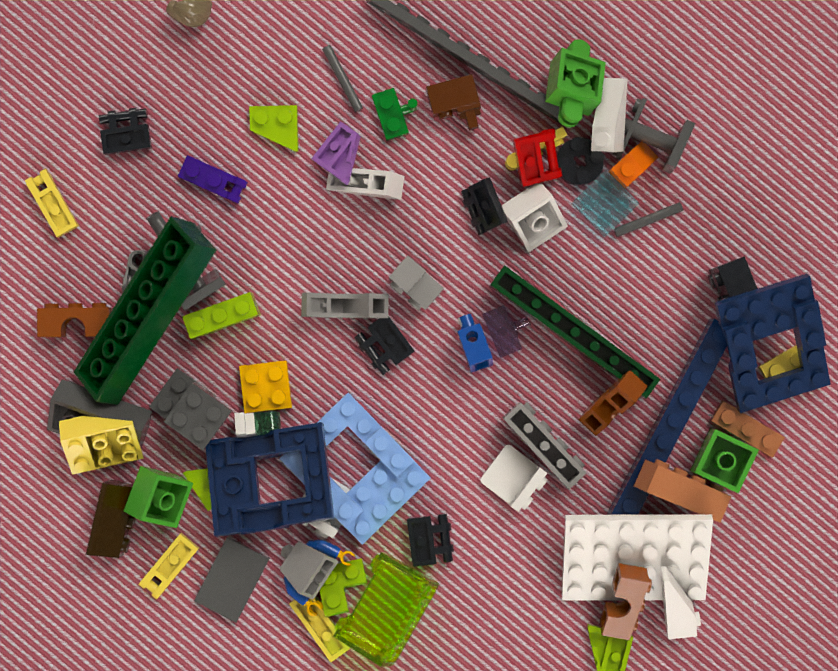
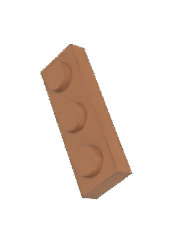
M721 401L710 419L712 423L754 448L759 449V451L771 458L774 457L785 438L747 414L740 413L737 408L725 401Z

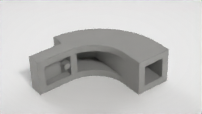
M302 293L301 317L388 318L389 294Z

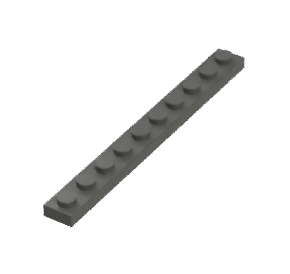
M366 0L368 4L562 125L558 120L559 106L545 102L546 94L540 91L537 94L529 89L531 86L522 79L516 81L511 78L509 71L501 66H498V68L489 64L490 60L480 53L478 55L473 54L469 51L470 47L461 41L454 42L443 29L438 28L435 30L429 26L430 22L424 17L418 15L416 18L409 13L410 10L401 3L396 5L389 0Z

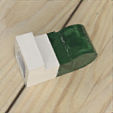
M280 412L234 413L237 437L264 435L272 430L281 429Z

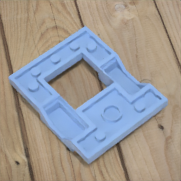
M348 392L317 423L322 422L324 424L326 446L348 426L380 459L347 493L330 477L334 517L363 545L431 477ZM301 451L281 456L279 459L304 484Z

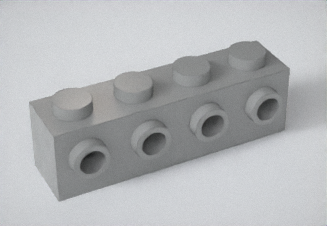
M518 402L502 419L566 488H572L587 474L582 469L585 464L576 455L572 458L566 450L569 447L560 437L555 440L550 434L552 431L551 427L544 420L539 422L533 416L536 411L527 402L524 405Z

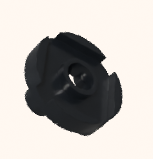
M575 137L564 143L557 153L558 166L562 170L561 178L571 185L589 184L602 172L604 155L601 151H591L592 140ZM583 156L586 166L581 165L577 168L575 166L576 161L573 160L574 157L579 158Z

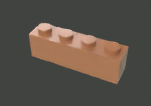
M645 459L634 487L700 515H712L713 520L721 523L732 497L723 493V487L714 483L706 486L705 479L695 475L690 479L687 477L688 472L674 467V470L671 471L668 469L670 464L658 459L655 460V463Z

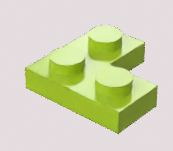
M362 558L346 562L351 564L350 566L343 563L337 564L321 587L320 595L325 617L349 612L345 588L368 583Z

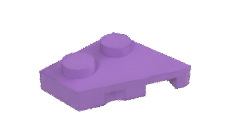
M340 121L311 159L341 182L348 185L361 136Z

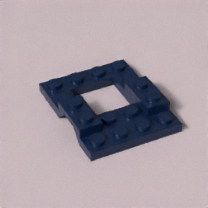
M807 273L714 302L719 326L727 343L730 357L728 368L737 410L740 413L831 385L824 351L826 340L819 302L814 298L811 277ZM793 329L800 368L758 381L755 369L758 366L753 341Z
M322 422L276 429L264 435L211 440L207 445L206 457L214 536L243 535L288 528L291 525L335 519L324 424ZM301 451L306 497L261 504L256 461L281 457L282 454Z

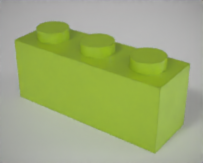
M248 292L184 315L182 318L190 339H197L261 316L254 294Z

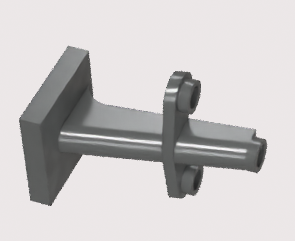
M637 98L632 112L636 113L633 120L625 118L624 135L626 136L624 138V150L631 137L666 152L669 156L662 171L671 174L681 158L696 123L686 120L677 137L638 123L637 121L647 99L642 98L641 100ZM624 151L613 152L612 155L616 156L615 159L620 160Z
M159 211L146 219L156 235L159 236L166 222ZM193 223V224L200 230V232H201V231H202L201 227H200L199 225L197 226L195 223ZM149 250L142 255L143 260L146 257ZM216 269L203 277H199L182 304L184 310L226 285Z

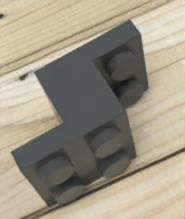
M179 368L175 370L149 406L165 418L164 423L202 450L207 447L232 412L231 409L216 399L215 394Z

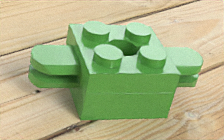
M579 39L574 40L567 49L561 48L551 60L545 102L559 106L558 120L562 125L570 128L575 127L579 123L583 114L589 116L601 103L606 64L604 61L590 57V45Z

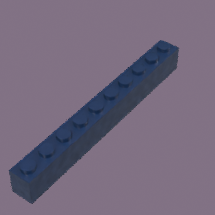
M709 319L606 515L639 514L649 493L634 487L645 459L655 463L656 459L666 463L727 347L718 320Z

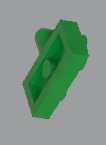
M394 88L373 94L372 99L386 141L409 134L403 115L417 110V100L412 98L408 101V104L400 106Z

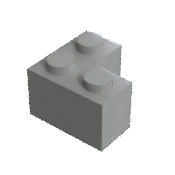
M408 255L389 276V279L392 281L389 285L400 295L403 292L410 297L408 302L418 311L421 307L426 310L444 290L437 281L426 273L425 269Z

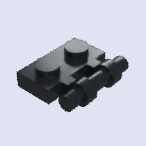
M137 107L129 108V111L116 112L114 110L108 111V114L99 115L100 124L109 123V129L100 130L104 155L152 148L149 125H139V119L148 118L146 108L137 109ZM130 120L131 126L118 128V122Z
M490 177L461 191L464 199L462 201L465 208H468L472 218L470 221L471 225L476 228L478 235H482L508 222Z
M389 316L388 318H379L367 327L372 333L370 338L367 339L362 332L354 337L359 343V349L362 352L365 351L372 361L371 365L374 369L377 368L382 375L390 370L385 363L388 359L391 358L394 364L397 365L415 352ZM377 341L385 350V353L381 356L372 346Z
M447 513L438 514L439 524L435 525L431 524V516L407 518L413 567L437 564L435 554H443V562L453 561L452 552H454V546L450 541L449 531L451 530V523H448ZM440 532V546H434L433 533Z

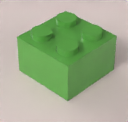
M710 428L690 471L739 494L759 449L721 431Z
M140 466L124 512L140 521L177 528L193 483L177 474Z

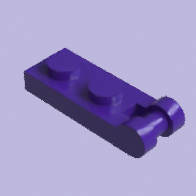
M188 155L177 176L237 204L240 202L242 189H245L248 184L247 181ZM228 182L234 184L231 192L225 190Z

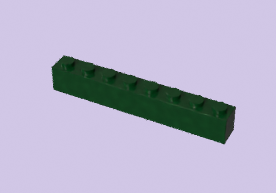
M505 265L489 285V287L617 380L631 370L648 386L640 397L647 399L661 380Z

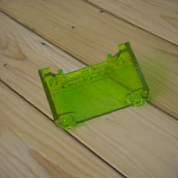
M380 552V554L373 558L370 564L374 574L352 614L345 618L341 617L338 620L333 637L378 666L386 667L392 666L401 655L436 593L439 583L394 557Z

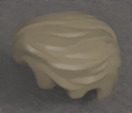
M171 0L167 5L166 12L174 20L185 26L199 27L208 20L211 14L212 2L210 0H183L179 2Z

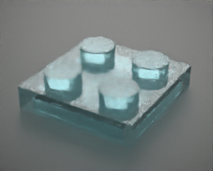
M605 170L571 204L603 237H606L639 202Z

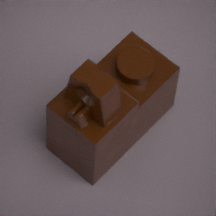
M472 74L426 86L433 118L438 116L439 120L450 118L453 116L452 113L456 112L460 120L466 119L469 131L479 127L476 116L481 115V104Z

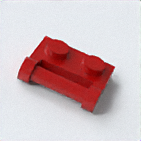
M546 129L540 133L513 139L522 187L557 179L562 176L555 148V129ZM545 142L549 164L547 171H544L540 149V143Z

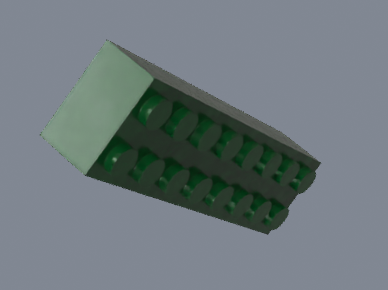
M170 216L74 370L75 375L96 402L116 405L120 403L217 251L192 222Z

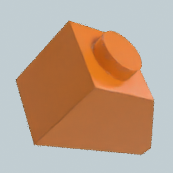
M640 142L608 174L624 190L659 157L646 143Z

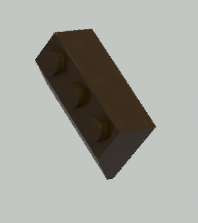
M112 479L102 483L86 555L120 558L124 553L128 552L130 546V539L127 538L129 529H133L136 518L124 512L133 484Z

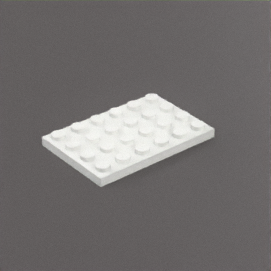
M565 515L562 600H625L614 596L612 581L618 563L647 568L648 577L652 580L650 592L646 593L645 600H663L661 567L663 566L667 567L690 600H706L713 527L712 515Z

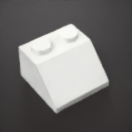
M542 183L531 185L502 205L509 225L528 252L568 227L552 194Z

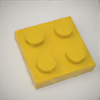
M287 360L239 366L244 413L292 408Z

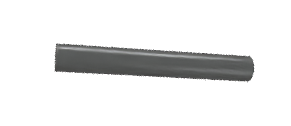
M331 45L324 47L322 50L354 111L362 110L363 106Z
M678 202L614 228L616 237L622 236L683 211L682 204Z

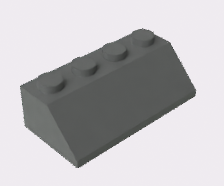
M62 379L50 399L47 430L60 434L59 421L80 416L133 421L142 448L150 426L152 411L122 400L118 405L96 402L85 387Z

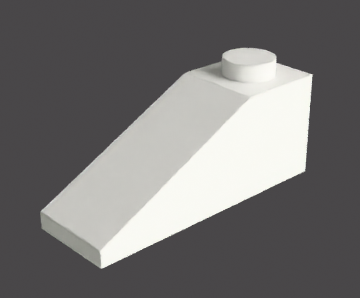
M604 78L602 99L596 108L592 126L591 151H624L627 79Z
M353 168L348 185L341 182L331 173H328L326 190L401 200L405 176L391 171Z
M663 566L661 567L665 626L668 639L696 637L697 626H701L700 614L694 611L690 598L667 567Z

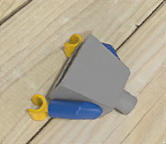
M309 540L306 544L297 542L294 547L290 544L284 546L281 550V556L285 558V561L281 565L280 571L284 575L287 593L302 606L305 604L309 615L316 616L317 613L312 610V605L315 604L318 608L323 609L322 602L319 600L311 601L310 599L315 598L339 562L336 560V557L340 558L344 565L350 566L351 564L344 561V556L351 554L355 557L353 552H342L340 547L325 540Z

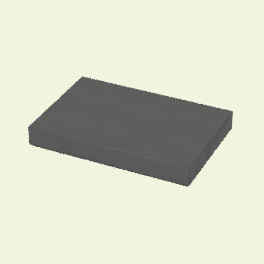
M227 537L194 601L237 623L270 558Z

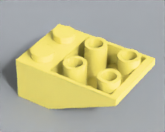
M80 416L59 421L60 441L72 475L143 459V453L133 421Z

